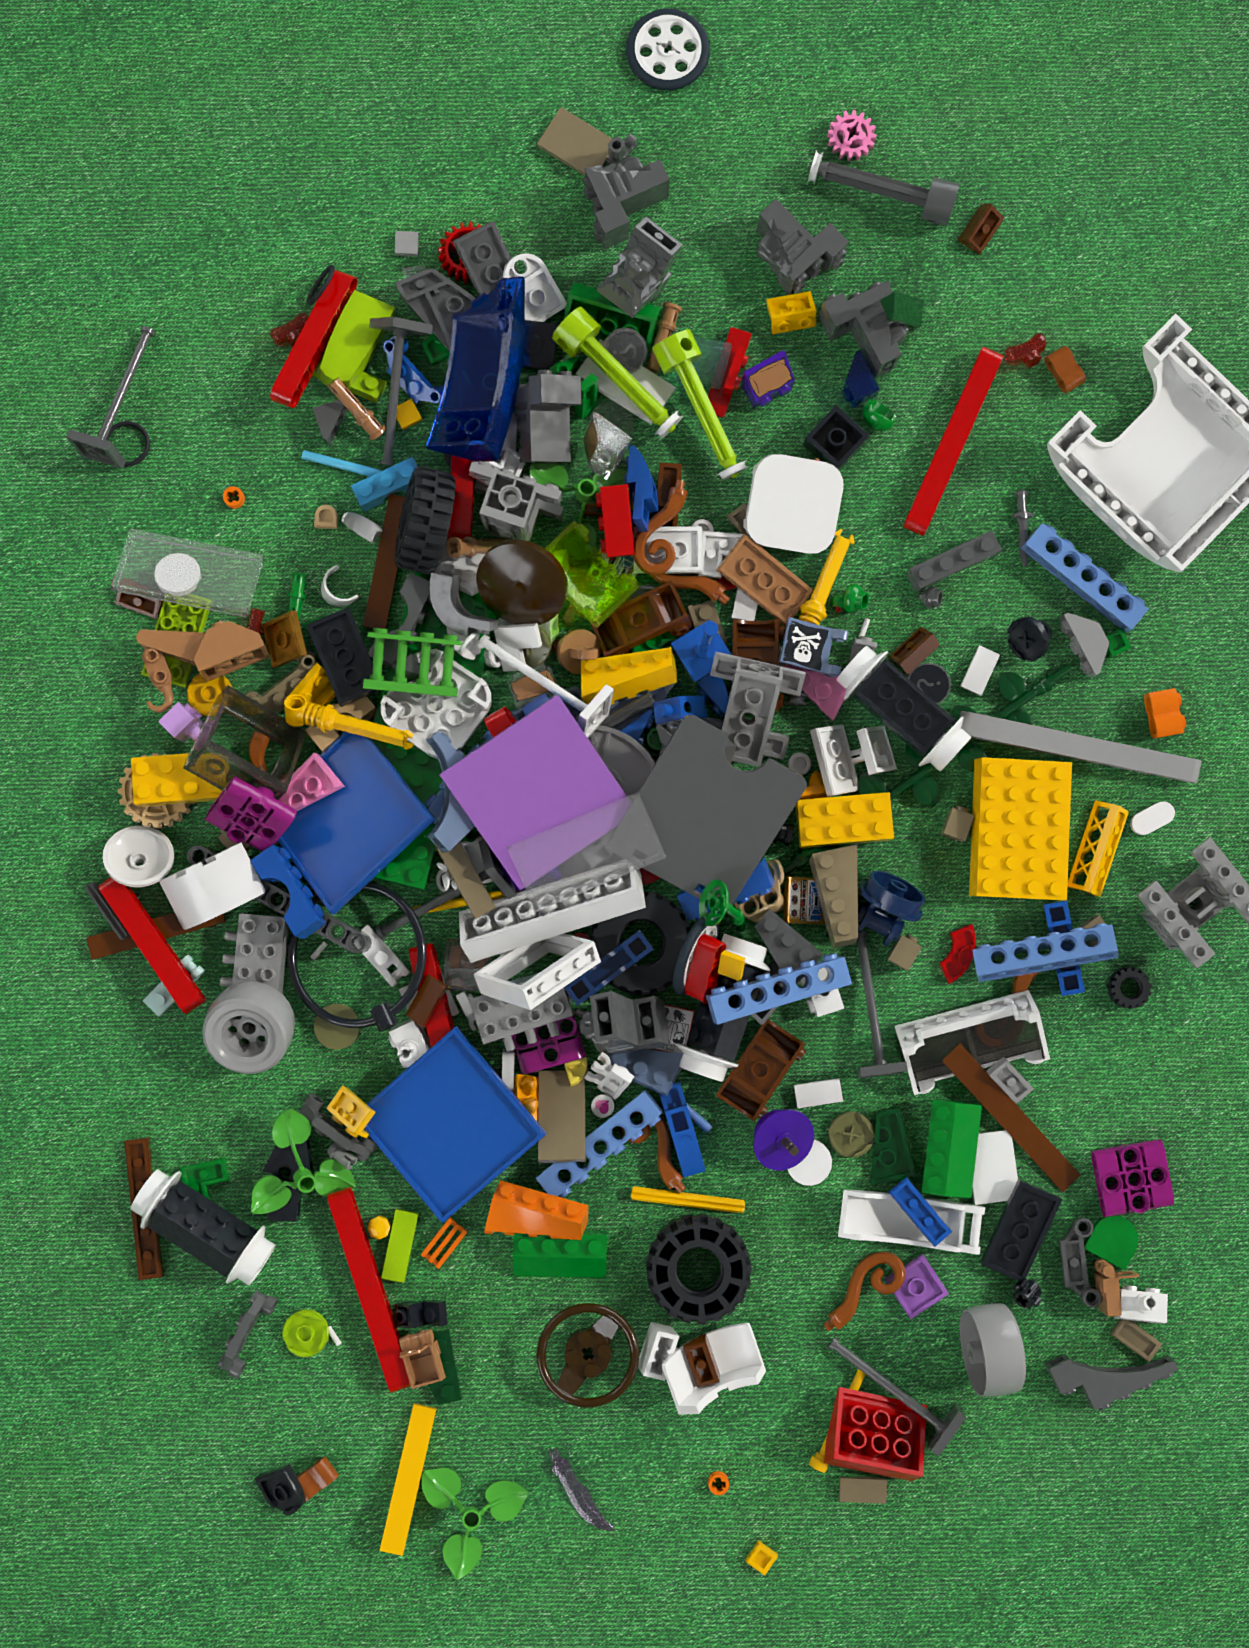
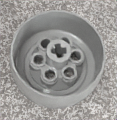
M254 981L233 984L222 991L210 1005L203 1023L202 1034L204 1044L215 1061L233 1072L257 1074L267 1071L283 1058L292 1042L295 1028L294 1012L284 995L269 985ZM234 1026L237 1028V1031L232 1032L229 1027ZM258 1036H264L265 1041H260ZM246 1038L249 1040V1043L245 1044L241 1039Z
M1002 1303L982 1304L964 1309L960 1316V1342L967 1375L976 1394L980 1397H999L1021 1391L1026 1378V1360L1021 1333L1011 1310Z

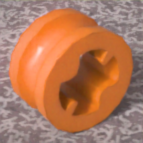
M231 486L224 491L223 500L230 508L238 509L244 504L245 496L238 487ZM236 493H239L237 495L239 498L238 501L233 500L232 502H229L231 501V499L229 498L230 494L235 495Z
M715 1471L708 1478V1486L713 1494L723 1495L729 1489L728 1477L722 1471ZM715 1478H720L722 1482H725L724 1485L721 1484L722 1488H717L715 1484H712L713 1481L716 1482Z

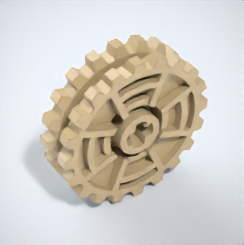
M152 753V756H161L158 753ZM126 767L124 769L126 775L119 779V782L122 784V788L118 789V794L122 795V799L119 802L120 805L126 806L124 812L126 815L133 816V821L142 822V825L146 827H152L153 825L154 828L163 829V825L172 827L174 826V821H183L182 815L191 812L189 806L190 804H195V802L143 807L134 805L131 768Z

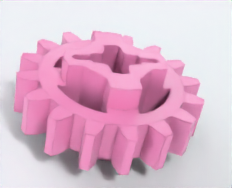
M853 110L852 115H848L847 111H844L843 118L837 115L835 122L830 123L829 128L831 130H828L827 137L830 138L828 146H834L833 154L840 153L839 159H842L845 155L850 162L852 157L855 156L858 161L861 154L866 157L869 150L873 149V142L877 136L874 134L876 127L875 125L869 126L872 119H863V112L857 116L856 110ZM855 131V135L848 141L850 135Z

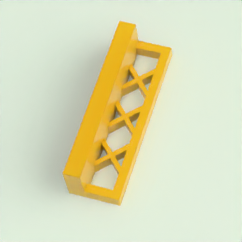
M1095 800L1067 887L1087 892L1092 896L1101 897L1129 811L1119 805ZM1100 807L1109 809L1107 817L1100 821L1098 818ZM1099 828L1101 832L1100 839L1092 842L1091 834ZM1092 850L1094 854L1093 860L1085 864L1083 860L1084 855ZM1082 872H1085L1087 876L1084 886L1075 884L1077 876Z

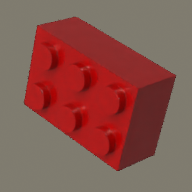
M628 484L600 487V492L596 493L597 508L602 510V516H598L599 531H604V539H600L601 554H606V558L633 556L635 553Z

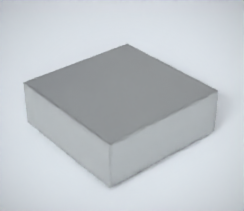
M396 231V256L418 257V232Z

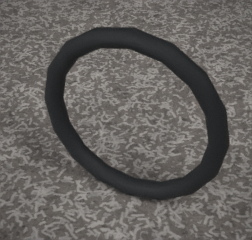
M329 265L318 277L308 294L307 305L314 304L325 291L334 275V265ZM328 274V276H327L326 280L324 281L323 285L321 286V288L319 289V291H318V292L315 294V296L313 297V295H314L316 289L318 288L319 284H320L321 281L324 279V277Z
M122 421L113 425L106 438L109 441L113 431L121 426H133L142 432L145 438L144 452L136 460L126 462L124 467L135 466L142 462L150 448L149 435L145 428L131 421Z

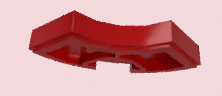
M972 924L950 932L952 940L950 952L945 959L939 962V966L948 984L960 978L970 966L973 958L972 950L976 949V936Z

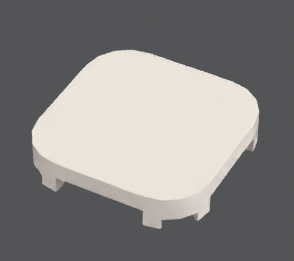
M782 454L768 455L754 465L746 518L743 519V528H745L748 537L757 544L803 553H819L825 550L832 543L837 526L843 493V478L840 471L834 465L826 462Z
M436 648L430 650L428 680H430L432 685H439L443 675L444 652ZM417 651L413 657L420 665L421 652ZM454 660L451 682H454V687H458L457 697L389 691L381 700V715L385 724L392 728L404 731L409 730L414 736L412 739L407 738V741L414 743V746L436 759L438 758L435 752L425 740L436 731L443 732L450 738V744L455 750L461 751L491 707L492 695L488 684Z

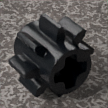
M1025 1278L1023 1282L1018 1281L1013 1287L1015 1290L1013 1297L1020 1307L1031 1309L1033 1305L1037 1307L1042 1301L1040 1296L1043 1292L1039 1284L1033 1280Z

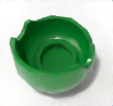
M869 399L863 408V420L872 430L881 432L889 430L896 421L895 413L876 400Z

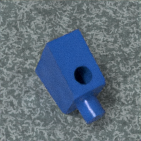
M677 696L656 701L653 704L656 724H663L669 721L681 722L683 717L690 714L700 719L707 718L704 696ZM684 706H690L689 713L684 710Z

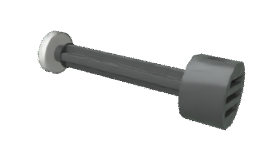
M816 150L813 162L809 164L810 174L808 182L813 181L815 184L817 175H819L824 181H832L924 207L921 216L922 221L947 227L960 184L933 177L930 189H926L830 161L821 162L823 153L819 154Z

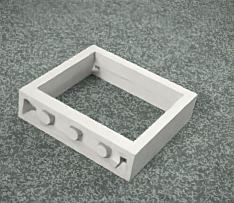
M561 934L510 950L474 973V977L481 994L531 1010L600 963L601 960L594 941ZM549 952L563 956L522 985L507 981Z

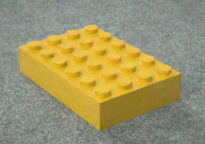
M985 757L974 759L972 807L974 818L971 832L969 896L1067 900L1072 762Z

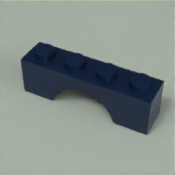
M639 930L601 958L600 963L566 985L564 989L578 1006L651 952L653 948Z

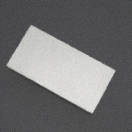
M600 339L599 343L605 347V342ZM587 357L577 371L576 376H581V381H583L591 373L598 377V392L652 425L653 422ZM642 365L639 369L630 373L663 407L676 389L675 386Z

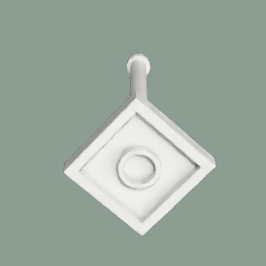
M483 635L479 640L478 647L487 649L553 694H558L562 700L581 711L578 725L587 738L609 715L614 689L607 684L587 705L490 641V637L487 635Z

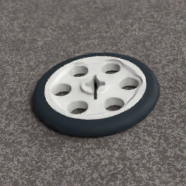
M659 9L646 14L635 23L626 42V56L633 73L643 83L659 90H677L690 85L701 76L709 60L710 44L704 28L693 16L677 9ZM674 25H679L683 31L676 35L670 29ZM656 27L661 31V34L657 37H652L648 31ZM692 42L696 45V49L688 52L684 49V45ZM668 45L672 46V51L664 52V48H667ZM648 47L652 50V54L644 57L640 54V50ZM683 62L687 65V69L680 72L676 70L675 65ZM663 65L665 72L656 74L653 71L654 66Z
M701 917L688 933L679 952L673 975V988L678 995H686L684 988L699 937L706 933L718 939L719 923L712 927L704 925L705 917Z

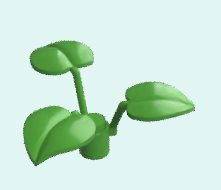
M549 463L531 464L530 477L536 479V483L542 485L546 483L553 484L559 487L558 490L562 492L575 490L576 498L582 502L577 525L574 523L565 525L559 534V541L562 548L567 550V553L574 560L581 561L591 554L597 541L594 527L582 525L586 504L592 499L594 493L600 492V487L624 485L625 474H628V471L616 468L602 469L593 476L592 480L583 479L578 485L573 484V486L565 488L568 483V474L561 465Z
M286 1109L276 1118L272 1127V1139L279 1148L291 1145L299 1167L294 1173V1182L284 1181L281 1183V1180L274 1175L259 1179L252 1189V1214L270 1213L285 1206L291 1198V1191L286 1186H291L293 1189L298 1187L303 1193H309L315 1188L317 1193L322 1196H327V1194L347 1187L355 1188V1181L351 1171L347 1170L346 1167L335 1159L324 1160L319 1166V1172L315 1171L313 1175L309 1169L304 1168L295 1144L304 1143L311 1133V1125L304 1115L293 1109Z
M442 1467L425 1470L422 1473V1490L429 1504L437 1509H445L452 1500L460 1512H462V1523L467 1528L464 1537L460 1534L452 1535L445 1541L443 1546L444 1561L455 1579H461L470 1573L479 1562L482 1554L480 1540L477 1537H468L471 1530L476 1529L480 1525L481 1516L489 1508L491 1515L498 1521L506 1522L515 1518L528 1496L527 1490L521 1485L505 1480L494 1482L485 1492L488 1504L481 1510H478L475 1507L464 1508L458 1499L454 1497L461 1490L460 1477L454 1470Z

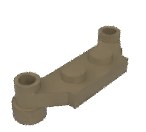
M306 648L307 655L297 659L298 666L263 694L259 695L256 691L246 692L242 698L244 706L253 712L258 710H274L276 713H279L284 709L286 697L290 695L315 665L314 653ZM305 658H310L308 662H304ZM251 701H257L254 705H250Z

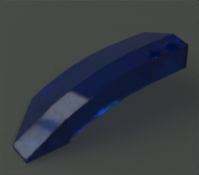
M524 277L502 278L496 283L497 287L488 294L482 293L470 302L471 307L463 313L457 312L451 317L453 319L448 369L439 408L426 444L427 449L476 462L499 460L511 422L520 380L525 332Z

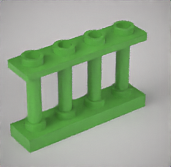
M374 628L373 632H368L367 637H375L372 675L370 674V679H364L363 688L458 696V687H454V682H451L454 645H462V641L457 640L456 635L444 634L443 639L434 638V633L420 632V637L411 636V631L397 630V635L387 634L388 629ZM385 638L398 640L396 677H393V681L384 680V676H382ZM408 641L422 642L419 679H416V683L407 682V678H405ZM431 643L445 644L443 675L439 685H432L430 680H428Z

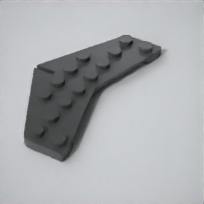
M427 269L395 282L402 299L424 323L433 325L432 333L453 355L463 432L468 443L502 429L506 424L515 335L513 324L435 269Z

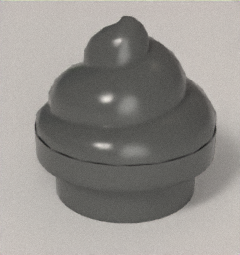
M930 586L923 593H920L918 597L924 606L934 609L941 606L943 592L935 586Z

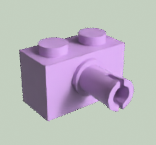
M178 702L158 721L174 738L184 743L191 738L201 750L206 749L213 741L200 729L204 724L200 720L202 715L188 703L183 705Z

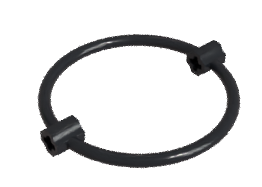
M369 882L361 890L379 893L397 904L410 921L417 943V963L414 976L406 992L392 1007L390 1002L377 1005L370 1010L372 1017L363 1019L342 1018L321 1008L309 996L300 979L296 959L299 938L295 937L292 931L288 942L287 962L289 975L296 993L307 1008L316 1016L333 1025L345 1028H366L376 1025L378 1031L382 1032L398 1024L395 1015L410 1002L418 990L425 971L427 948L420 920L406 900L386 886ZM317 895L312 898L315 904H323Z

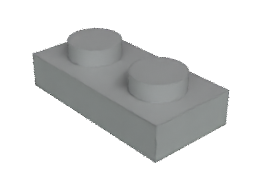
M1004 1056L986 1071L1016 1104L1034 1090Z

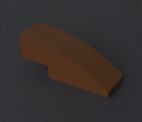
M659 462L658 512L664 508L670 488L675 487L676 480H681L682 464ZM678 514L661 527H677Z

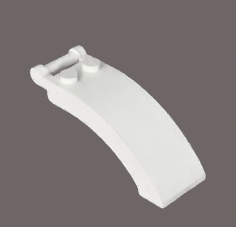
M844 1190L838 1237L980 1254L979 1237L982 1215H985V1207L923 1197L952 1231L936 1247H933L889 1193ZM966 1212L973 1213L969 1245L962 1244Z

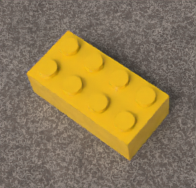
M225 750L131 758L134 805L139 807L215 801L231 781L229 753Z
M890 792L798 800L796 804L799 848L883 842L894 839Z

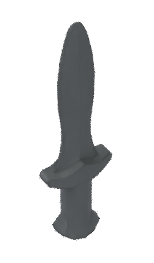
M1020 489L1014 494L1017 498L1018 512L1014 513L1012 518L1016 517L1018 522L1019 552L1022 564L1026 567L1029 562V555L1021 547L1029 538L1028 520L1029 517H1033V514L1027 512L1026 496L1028 492Z

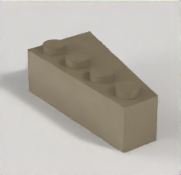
M857 844L814 853L809 860L832 949L854 944L858 939Z

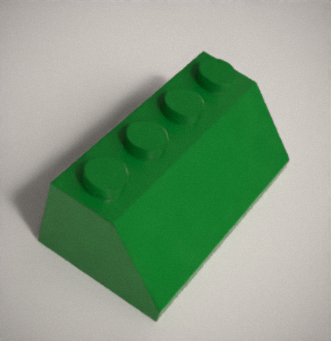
M575 282L568 295L564 319L581 306L601 326L599 333L595 337L598 342L601 339L606 343L610 336L619 331L634 332L641 337L645 344V359H647L661 307L647 304L632 318L610 300L606 299L596 288Z
M933 1099L922 1193L947 1197H972L982 1105Z
M585 1230L581 1240L550 1238V1235L528 1237V1234L514 1233L513 1276L606 1278L607 1231Z

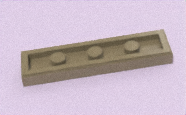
M460 841L449 852L444 853L434 844L474 919L495 909L496 907Z

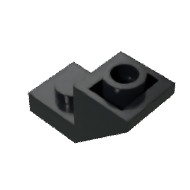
M422 1300L396 1303L395 1319L397 1327L413 1329L424 1325L440 1327L448 1325L446 1301Z

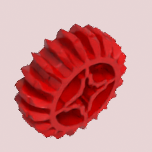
M471 221L468 227H464L462 222L459 229L452 226L453 233L445 231L446 239H440L442 246L438 247V253L441 254L438 259L440 263H443L441 265L442 270L447 271L448 277L455 275L456 282L463 278L464 284L468 283L470 277L461 259H459L460 264L458 266L451 260L450 254L453 251L459 256L452 241L481 227L478 224L473 228Z

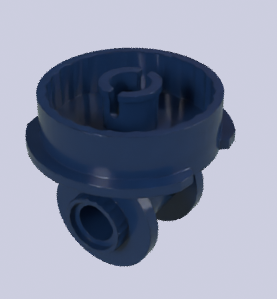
M875 870L871 872L868 880L862 881L858 887L862 896L868 901L867 903L862 902L858 909V933H861L864 927L872 931L874 930L876 933L884 936L882 944L888 946L892 940L896 941L905 925L902 919L906 921H919L923 915L921 908L925 902L924 895L915 886L896 875Z

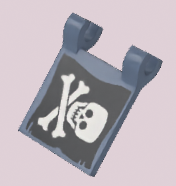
M789 617L779 662L835 678L840 675L841 667L828 664L832 640L839 643L847 641L849 632Z

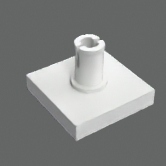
M884 725L856 731L861 748L850 751V757L860 755L851 759L853 764L856 765L865 761L869 775L897 769Z

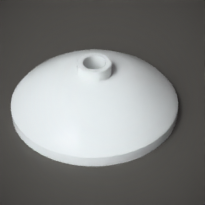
M131 826L124 828L107 841L103 850V864L109 876L118 883L130 887H145L159 882L169 873L174 862V850L170 840L165 834L152 827Z

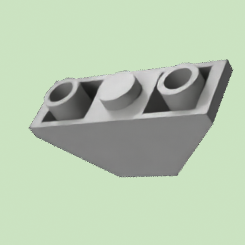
M1071 613L1064 614L1059 618V626L1063 634L1068 635L1071 641L1070 648L1075 655L1078 654L1081 660L1080 666L1085 675H1089L1090 678L1100 674L1109 641L1099 622Z

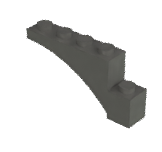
M1066 1354L1044 1364L1055 1388L1061 1395L1064 1393L1066 1395L1072 1394L1078 1390L1077 1387L1081 1386L1089 1405L1094 1410L1106 1409L1111 1405V1402L1117 1399H1126L1132 1395L1131 1392L1137 1389H1147L1153 1385L1152 1382L1158 1379H1167L1174 1374V1371L1178 1370L1176 1362L1169 1356L1150 1363L1122 1368L1087 1365L1071 1360Z

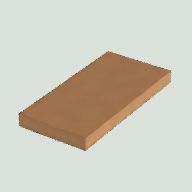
M742 534L716 569L717 572L771 616L779 619L780 623L784 626L787 625L789 617L794 618L800 610L801 604H804L813 592L812 588L746 534Z

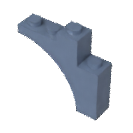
M436 731L425 739L435 752L442 772L465 757L460 750H455L450 744V738L443 732ZM445 782L444 802L440 816L431 832L427 835L442 853L449 852L475 827Z

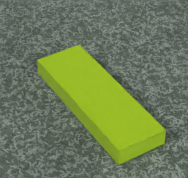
M396 1208L382 1279L401 1283L405 1282L419 1213Z

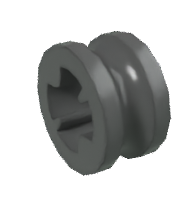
M787 693L789 700L786 701L787 705L806 706L804 699L807 698V694L801 693L800 696Z

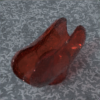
M299 313L288 323L273 328L270 332L273 342L279 347L290 345L293 348L308 319V315L306 313Z
M1037 333L1030 340L1022 344L1009 346L1005 351L1006 362L1012 366L1024 363L1026 368L1034 367L1041 361L1042 356L1040 354L1046 348L1045 336L1042 333Z

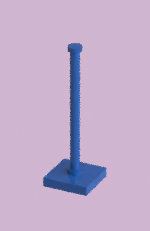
M710 620L670 643L694 683L710 674L716 651L731 655L718 634V625Z

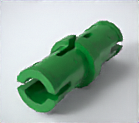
M293 572L291 590L287 595L289 598L287 612L297 611L298 619L301 620L302 602L306 597L304 589L307 575L300 573L299 579L298 572Z

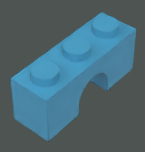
M413 457L351 485L364 512L383 504L384 499L395 492L404 491L406 493L412 472L418 467Z

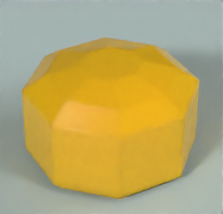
M378 1215L370 1220L367 1230L371 1237L380 1240L388 1236L391 1224L388 1218Z

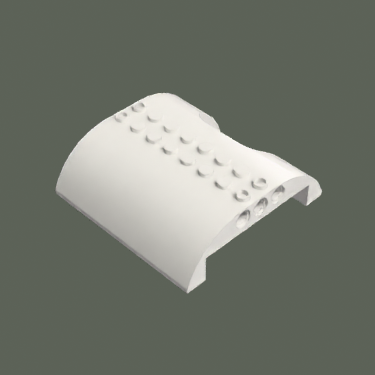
M1177 314L1142 347L1144 361L1151 375L1154 388L1153 398L1147 409L1118 438L1111 442H1101L1091 435V432L1097 426L1080 410L1047 443V448L1055 468L1070 489L1125 543L1155 564L1175 572H1182L1249 503V400L1184 339L1192 329Z

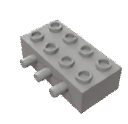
M239 914L237 932H225V940L236 941L235 955L224 954L222 958L223 963L234 964L233 978L221 977L220 986L230 987L240 982L254 981L269 985L283 995L289 926L284 917Z
M564 987L531 1010L486 995L469 999L483 1044L503 1039L506 1051L515 1049L512 1035L525 1032L528 1044H533L537 1042L534 1028L547 1025L550 1036H558L560 1033L556 1021L575 1016L569 995Z

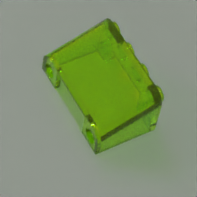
M573 521L545 549L555 556L565 571L568 581L566 599L593 626L598 628L634 596L639 586L635 577L630 573L618 575L615 566L611 563L607 564L601 558L602 554L600 551L588 544L589 531L587 528Z

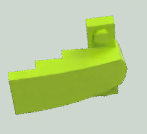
M354 290L336 323L325 353L322 355L312 376L319 378L326 386L339 377L351 393L377 403L386 388V381L363 371L374 357V351L384 337L385 331L369 328L370 318L393 317L395 307Z

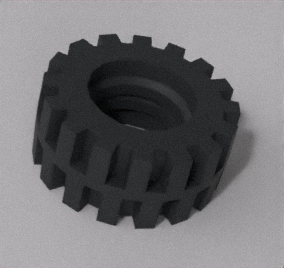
M1125 967L1114 971L1113 975L1109 977V984L1106 986L1109 990L1107 994L1111 997L1110 1000L1116 1003L1117 1006L1134 1009L1143 1006V1003L1149 1000L1148 996H1151L1150 988H1152V984L1149 983L1150 979L1145 975V972L1137 968ZM1127 978H1132L1138 985L1136 995L1130 998L1125 997L1120 990L1122 981Z

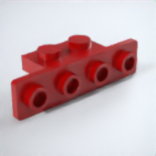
M734 327L730 328L708 393L711 405L717 417L720 418L725 417L733 390L738 391L742 379L738 375L740 369L745 370L749 358L745 354L752 334Z

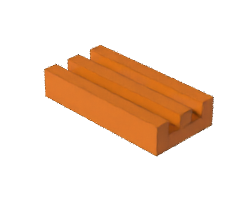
M449 1217L421 1253V1256L428 1259L430 1263H433L439 1269L467 1234L468 1230ZM450 1224L454 1227L436 1251L430 1255L428 1252L448 1226ZM459 1230L461 1232L442 1258L439 1261L435 1259L456 1231Z

